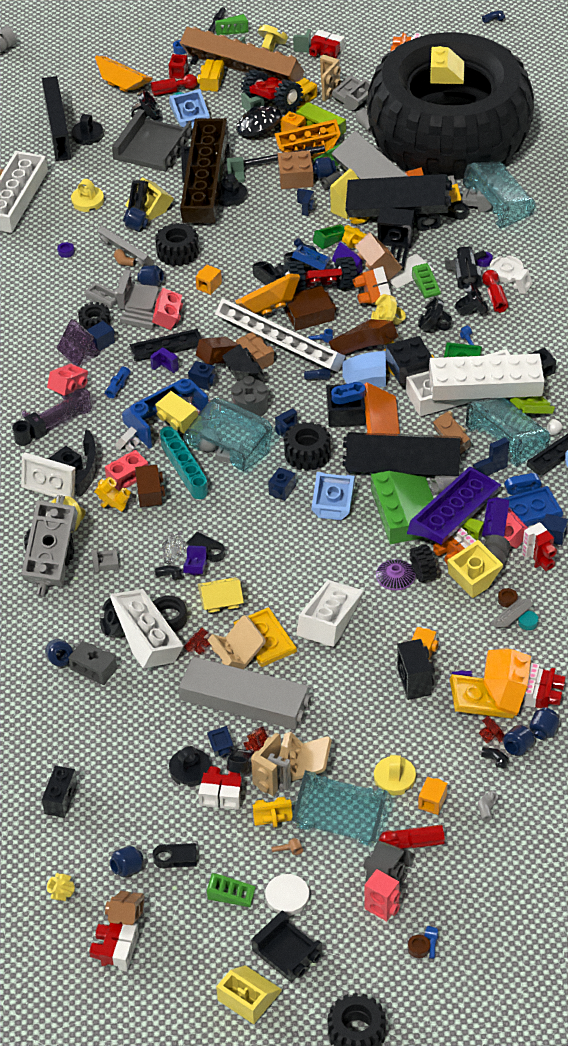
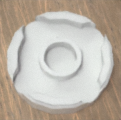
M499 256L490 263V270L498 273L500 282H514V280L510 279L513 274H519L524 269L522 261L513 256L503 258Z
M282 874L277 876L266 887L265 898L267 905L272 911H276L277 914L282 910L289 916L300 913L309 902V888L306 882L296 875Z

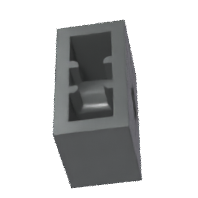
M84 641L68 657L70 670L102 685H105L117 670L116 656L111 652H105L97 648L94 644H88Z

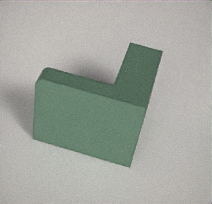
M307 29L306 35L295 34L293 36L294 52L309 53L311 29Z
M241 93L242 107L246 111L253 107L264 106V97L258 95L249 98L245 93Z
M243 157L227 158L228 174H233L240 183L245 182Z

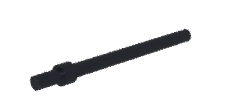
M221 7L219 12L215 14L208 31L214 33L216 29L215 21L223 19V15L226 12L224 7ZM195 54L190 64H197L199 60L198 55Z
M325 145L317 147L308 146L305 149L290 151H310L311 156L315 153L326 152ZM278 154L243 160L244 167L278 161Z

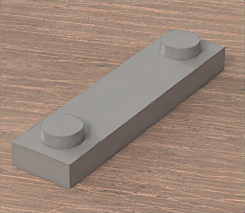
M100 226L97 230L101 236L100 239L104 243H110L123 250L126 254L135 258V261L140 266L154 264L147 254L104 227Z

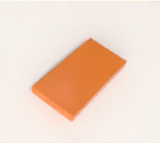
M366 382L364 384V402L367 433L400 434L396 396Z

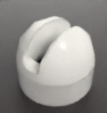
M551 419L546 428L549 434L557 435L563 429V426L558 420Z

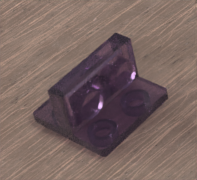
M71 319L57 345V350L78 367L85 355L98 357L100 350L95 347V343L92 342L94 336L75 319Z

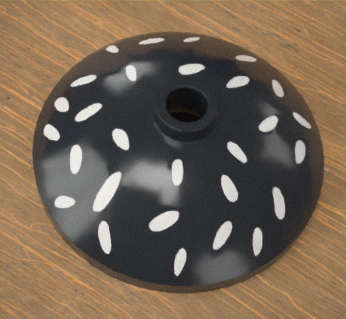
M273 106L253 107L240 117L236 124V131L241 136L262 134L275 127L280 122L282 114L278 108Z

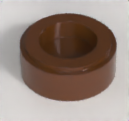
M504 588L498 593V603L503 607L508 608L518 600L517 592L511 588Z
M420 934L412 936L408 940L409 954L415 958L427 956L430 952L429 939Z

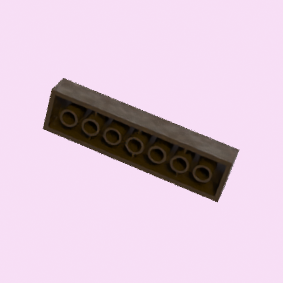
M195 118L180 205L182 223L216 222L229 135L227 118Z

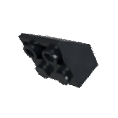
M239 344L222 356L228 369L237 381L243 380L246 376H252L254 379L265 383L262 378L265 375L257 361H254L247 348L243 349Z

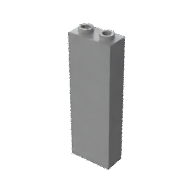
M356 131L331 153L339 165L346 171L352 169L359 179L407 176Z
M192 657L178 687L179 699L182 701L296 730L299 722L302 723L305 715L304 709L309 707L311 701L307 685Z

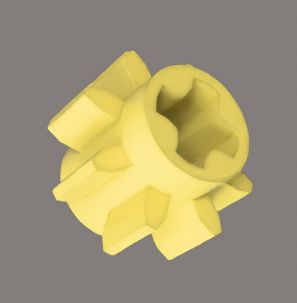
M56 873L55 877L49 879L47 891L52 893L51 899L66 901V897L72 896L75 886L70 881V875Z

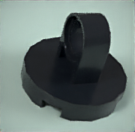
M144 90L138 93L139 103L131 109L132 118L135 115L134 111L141 109L145 111V118L149 116L153 120L159 119L162 115L160 108L156 109L155 104L157 103L152 95Z
M82 114L80 122L71 131L72 138L81 145H92L91 142L96 140L98 143L104 135L102 125L93 121L90 114Z
M228 174L222 179L218 204L225 207H230V204L239 206L247 199V189L245 185L238 182L233 174Z
M468 282L465 284L464 288L467 295L459 299L455 304V309L458 313L465 315L475 308L481 314L489 311L487 302L483 301L482 294L474 283Z
M434 297L425 306V309H427L425 315L421 314L419 317L418 327L424 331H428L432 326L443 331L450 329L452 317L442 311L444 307L443 300ZM440 320H446L448 323L442 324Z
M109 598L102 607V610L105 612L104 618H100V626L104 635L118 637L123 632V628L111 598Z
M187 746L172 756L169 762V773L177 784H188V787H194L201 784L203 773L208 772L211 762L206 753L193 746Z

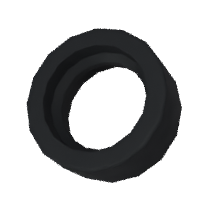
M165 595L153 601L159 612L165 609H174L180 613L176 618L166 620L174 632L184 627L187 622V609L185 603L180 598Z

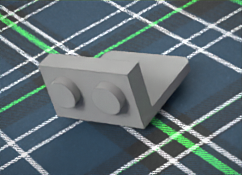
M124 270L122 277H119V287L115 289L114 294L115 299H117L118 309L128 307L151 312L159 288L157 286L132 284L131 271Z

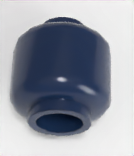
M330 157L317 158L315 165H312L313 175H316L320 180L336 171L335 161Z
M132 207L130 210H126L123 222H125L127 228L139 232L142 227L146 228L149 219L146 218L147 214L145 211Z
M157 265L143 266L140 272H138L137 279L141 285L159 287L164 281V272Z
M63 639L51 640L45 648V656L49 662L57 667H63L69 663L68 657L73 652L72 647Z
M543 707L535 711L529 728L534 733L533 736L535 738L545 740V738L554 737L560 720L554 710Z
M516 725L505 734L503 744L508 753L521 756L532 748L534 736L527 727Z
M131 845L116 850L110 859L111 870L114 874H118L121 877L137 873L142 868L143 855L140 850Z

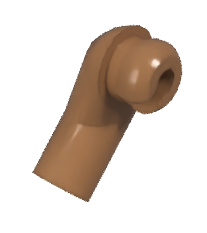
M121 249L115 250L114 258L119 265L135 266V258L126 257L125 252Z

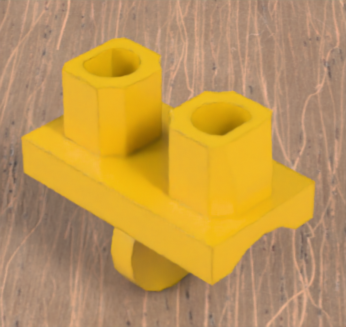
M346 225L342 242L346 243L349 248H356L355 245L367 234L361 232L356 227L353 228Z
M111 477L105 480L101 479L94 491L98 498L102 500L100 506L105 508L109 505L122 512L125 509L131 492L126 488L118 491L115 488L117 483Z
M278 797L274 802L267 803L264 800H257L252 805L255 826L272 823L273 828H275L278 822L293 820L291 799L287 800L285 797Z

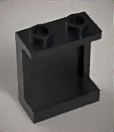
M283 910L251 939L252 951L291 983L297 977H302L307 967L312 963H316L322 956V942L317 940L314 943L289 923V915Z

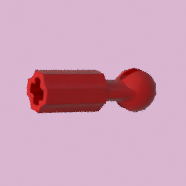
M188 74L183 80L176 81L175 78L151 82V90L153 96L176 92L179 87L193 89L197 86L198 82L196 76Z
M487 270L483 273L482 279L483 283L489 286L487 292L493 309L499 313L505 312L509 306L502 286L497 284L499 281L498 273L494 270Z
M442 825L396 831L387 830L379 837V841L401 849L444 844L445 840Z

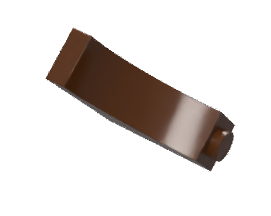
M369 319L330 340L329 344L332 350L345 355L368 346L385 345L399 336L393 321Z

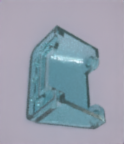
M474 162L467 165L463 185L467 189L471 187L472 189L478 188L494 207L492 213L497 214L499 220L496 221V224L500 229L533 215L535 208L534 199L527 194L504 164L501 162Z
M215 397L207 403L185 431L183 442L194 447L200 444L201 438L230 451L229 458L231 464L237 469L245 471L269 454L272 426L268 420L222 398Z
M483 399L473 401L467 405L466 428L471 432L476 429L485 428L499 440L506 437L509 440L508 451L513 457L510 459V462L514 466L518 467L549 446L550 434L548 430L510 403L508 399Z
M305 770L292 821L297 823V828L309 830V827L358 839L359 844L371 846V843H376L390 804L391 794L386 790L378 788L375 792L373 788L368 787L367 789L331 780L325 776H318L315 772Z

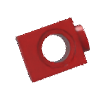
M172 54L168 65L169 78L183 79L188 71L187 55Z

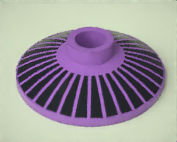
M393 559L383 562L378 567L376 578L382 587L397 591L408 588L415 580V573L408 562Z

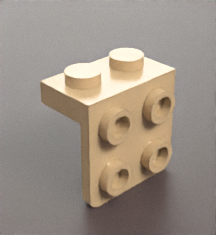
M322 55L320 57L322 100L327 101L329 97H332V91L341 84V67L339 59Z
M245 615L240 618L226 637L212 634L208 639L212 645V650L222 659V664L240 669H245L266 642L251 619Z
M292 732L284 734L279 756L283 757L284 762L286 759L290 760L291 781L325 771L332 742L330 737L326 736L302 743Z
M278 733L268 737L264 746L259 751H255L251 757L253 785L257 786L260 791L267 792L272 796L278 791L277 765L269 761L268 757L272 753L275 754V759H277L280 754L281 736Z

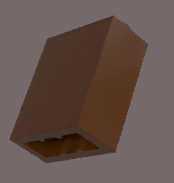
M322 286L294 293L292 301L287 302L283 310L294 330L297 331L334 321L336 306L330 301L329 293L325 292Z

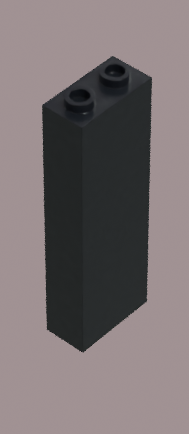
M57 76L42 78V86L55 161L71 160L69 136Z
M447 174L351 179L347 181L345 211L349 218L379 216L380 207L414 210V214L448 213V206H451L449 191L452 190V181L448 179Z
M348 432L347 437L343 438V448H347L346 455H343V467H346V472L380 473L393 471L405 474L459 476L461 436Z

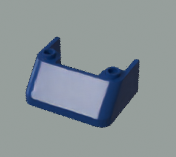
M181 379L134 403L122 412L123 423L128 428L132 426L137 431L135 435L149 449L152 448L150 426L144 420L157 414L155 404L170 391L182 399H187L206 418L210 417L208 396L192 380Z

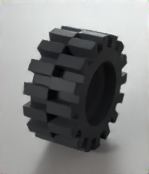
M90 302V305L84 304L85 307L82 306L81 310L78 311L79 324L83 331L102 321L108 325L111 323L110 311L107 305L104 306L103 303L99 305V302H96V304Z
M425 544L411 548L409 553L411 557L410 562H412L411 566L418 581L424 582L436 578V562H434L435 558L430 547Z

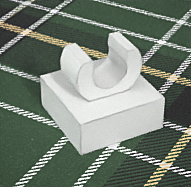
M522 269L519 274H513L510 278L512 281H515L513 288L518 289L519 294H526L533 284L528 269Z
M131 426L115 446L120 450L125 445L126 450L131 452L134 449L131 443L137 446L140 442L138 438L132 437L137 431Z

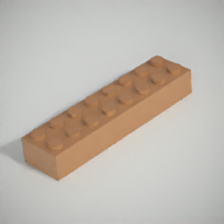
M186 27L180 41L181 46L189 56L193 57L196 54L199 59L205 61L207 59L214 61L223 60L225 67L249 73V70L254 69L264 72L269 78L275 77L280 81L298 82L302 79L305 72L297 58L292 55L285 56L278 51L271 52L265 47L258 48L251 43L244 44L238 39L231 40L224 35L217 36L211 31L204 32L197 27Z

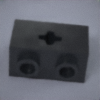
M54 766L42 797L44 814L65 818L78 784L75 769Z

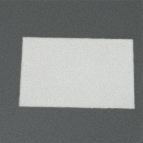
M417 254L407 258L405 269L400 270L389 282L396 288H399L413 281L412 267L427 262Z

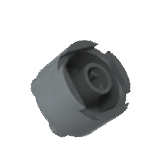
M246 376L231 388L232 408L236 416L242 419H248V417L257 419L267 412L268 388L262 381L254 379L252 376Z
M377 841L371 857L368 856L364 862V869H367L366 882L378 869L399 881L400 889L407 876L404 873L405 866H410V853L391 844Z

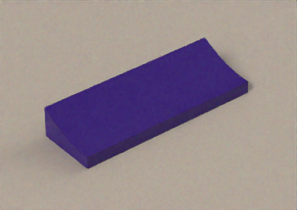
M469 466L410 520L407 534L422 536L442 545L487 503L488 499H491L500 490L502 484Z

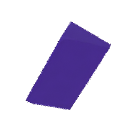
M340 242L332 257V261L335 263L337 258L352 257L356 263L357 275L362 273L363 260Z
M499 497L488 499L482 537L490 535L504 537L509 500Z

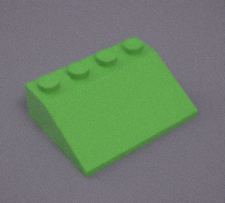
M393 471L371 474V492L389 543L395 544L425 538L409 535L407 531L410 520L433 500L426 477Z

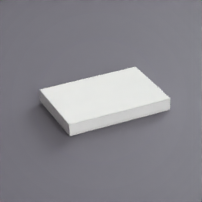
M24 453L22 455L21 487L57 498V495H63L74 499L75 467Z

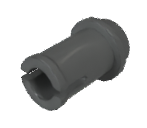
M335 171L330 176L323 177L321 181L322 187L330 189V186L342 176L340 172Z

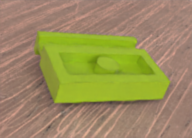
M543 396L510 397L509 400L515 405L516 409L521 410L523 413L553 414L555 409L554 406H550L551 403Z

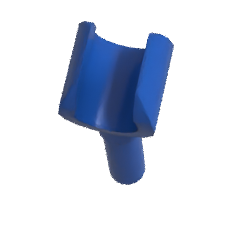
M466 325L461 328L460 337L462 339L465 338L469 345H474L470 338L472 330Z
M325 329L324 334L308 336V338L311 340L320 339L329 343L333 339V330Z
M427 926L424 936L430 940L429 958L434 959L438 929Z

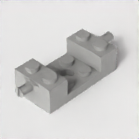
M57 495L56 503L38 500L36 502L21 575L24 581L39 584L36 595H41V597L45 596L46 586L63 587L66 574L65 559L71 531L75 530L78 512L75 506L63 504L65 499L63 495ZM47 537L54 538V542L50 546H46L43 543Z

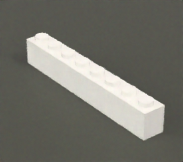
M223 298L215 312V315L336 372H339L346 357Z

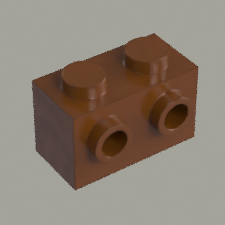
M226 336L199 339L196 356L209 365H214L215 363L226 364L222 356L239 344Z
M158 465L135 467L140 507L162 505V497H165L164 485L160 486V483H163L162 472H158Z

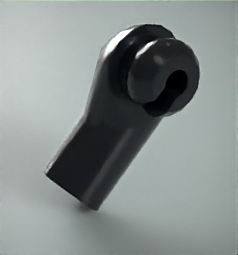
M166 565L154 568L156 578L172 574L173 580L182 578L180 567Z
M482 747L481 757L495 759V765L498 768L505 769L507 767L508 757L503 752L494 748Z

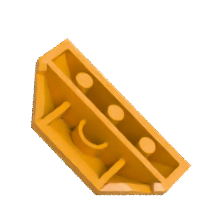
M95 56L102 79L108 81L109 85L119 86V89L122 91L136 90L152 81V77L106 56Z
M334 119L275 133L274 135L279 150L284 153L305 149L308 146L317 147L325 145V151H328L334 147L341 133L337 120ZM325 152L313 154V156H311V160Z
M287 274L235 300V302L253 313L271 314L273 309L283 308L287 302L292 301L300 276L299 274Z
M507 647L488 650L483 683L489 695L495 701L494 704L498 710L517 716L528 686L531 656Z

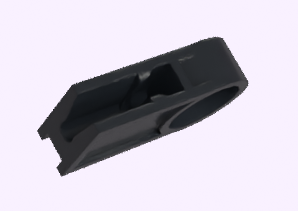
M453 202L451 206H448V213L439 214L463 220L468 217V206L464 203Z
M196 532L186 542L188 546H205L207 548V559L211 562H219L225 557V547L221 542L199 532ZM214 549H218V550H221V551H222V552L219 553V554H211V553H209L211 550H214Z
M235 748L228 757L227 770L234 773L247 772L252 764L251 757L255 751Z
M196 843L161 844L153 850V861L159 868L197 867ZM161 852L171 854V857L164 861L156 858Z

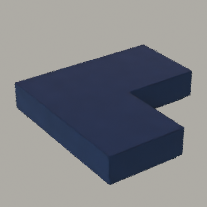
M504 437L491 443L489 457L473 464V468L486 476L506 468L508 464L509 440Z

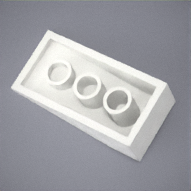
M327 580L299 614L296 635L306 640H313L325 646L334 647L341 638L359 604L364 590Z
M140 589L111 594V601L132 653L142 668L175 663L184 645L146 592Z

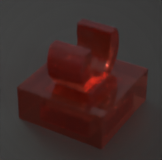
M200 628L184 645V648L188 652L194 648L196 653L201 655L205 651L201 644L206 648L210 645L208 639L204 638L208 632L204 628Z
M487 716L482 720L485 728L479 734L486 744L491 742L494 737L500 743L505 735L500 727Z
M263 726L256 728L247 735L249 741L243 742L245 749H253L255 752L264 746L268 736Z

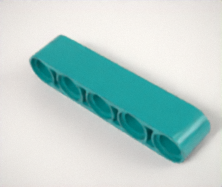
M170 426L162 428L160 430V439L163 451L192 497L204 499L208 495L206 476L178 432Z

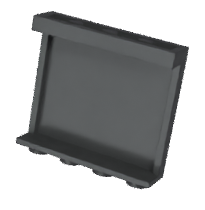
M139 109L112 145L113 159L166 172L172 166L175 158L179 156L181 147H185L188 139L192 137L193 128L191 121H188L185 127L146 119L145 111Z

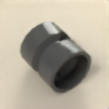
M500 535L488 536L484 546L504 565L510 549L509 541Z

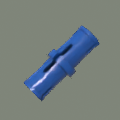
M122 366L117 375L112 377L109 387L105 390V395L108 398L113 399L119 389L124 387L125 380L131 373L127 367Z

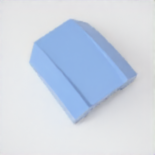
M200 89L170 96L169 104L180 126L185 127L188 121H191L193 128L195 118H210Z
M386 351L365 353L343 361V378L347 384L353 382L365 384L368 382L376 387H386Z
M317 472L311 510L318 518L342 520L350 513L355 476Z

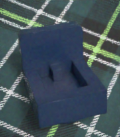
M298 188L297 202L302 204V215L309 216L311 210H314V191Z
M292 408L275 417L274 428L279 436L281 435L284 438L286 431H289L291 426L295 427V424L298 423L297 411Z
M227 726L207 732L215 758L218 756L224 758L233 752L235 748Z

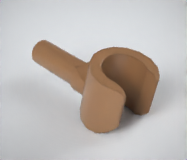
M296 838L291 839L288 844L271 847L272 852L291 849L293 855L303 853L302 845Z

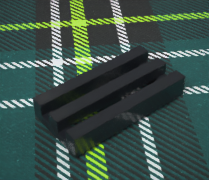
M132 180L128 203L129 210L135 206V208L144 211L148 181Z
M392 242L390 252L394 256L395 247H398L396 256L398 262L400 261L402 248H405L402 263H400L403 267L401 270H404L409 244Z

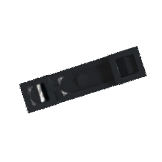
M85 430L83 440L84 455L88 456L85 470H77L75 480L77 497H81L87 491L97 471L96 446L90 430Z

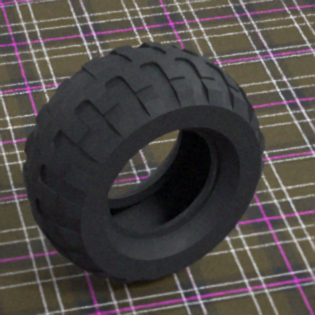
M457 32L428 34L395 47V50L387 53L382 58L381 64L376 67L375 74L369 85L367 98L368 123L377 146L382 149V153L387 159L395 162L397 166L407 171L422 167L424 175H454L455 180L476 177L492 172L497 167L513 159L514 154L519 152L527 137L534 111V93L522 61L511 54L509 49L490 39ZM432 47H448L464 61V84L430 83Z

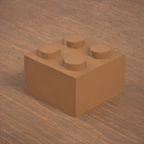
M310 151L278 153V172L281 189L313 187V167Z
M371 232L355 245L359 251L357 255L363 261L366 260L365 265L369 270L383 266L387 282L403 268L389 249Z

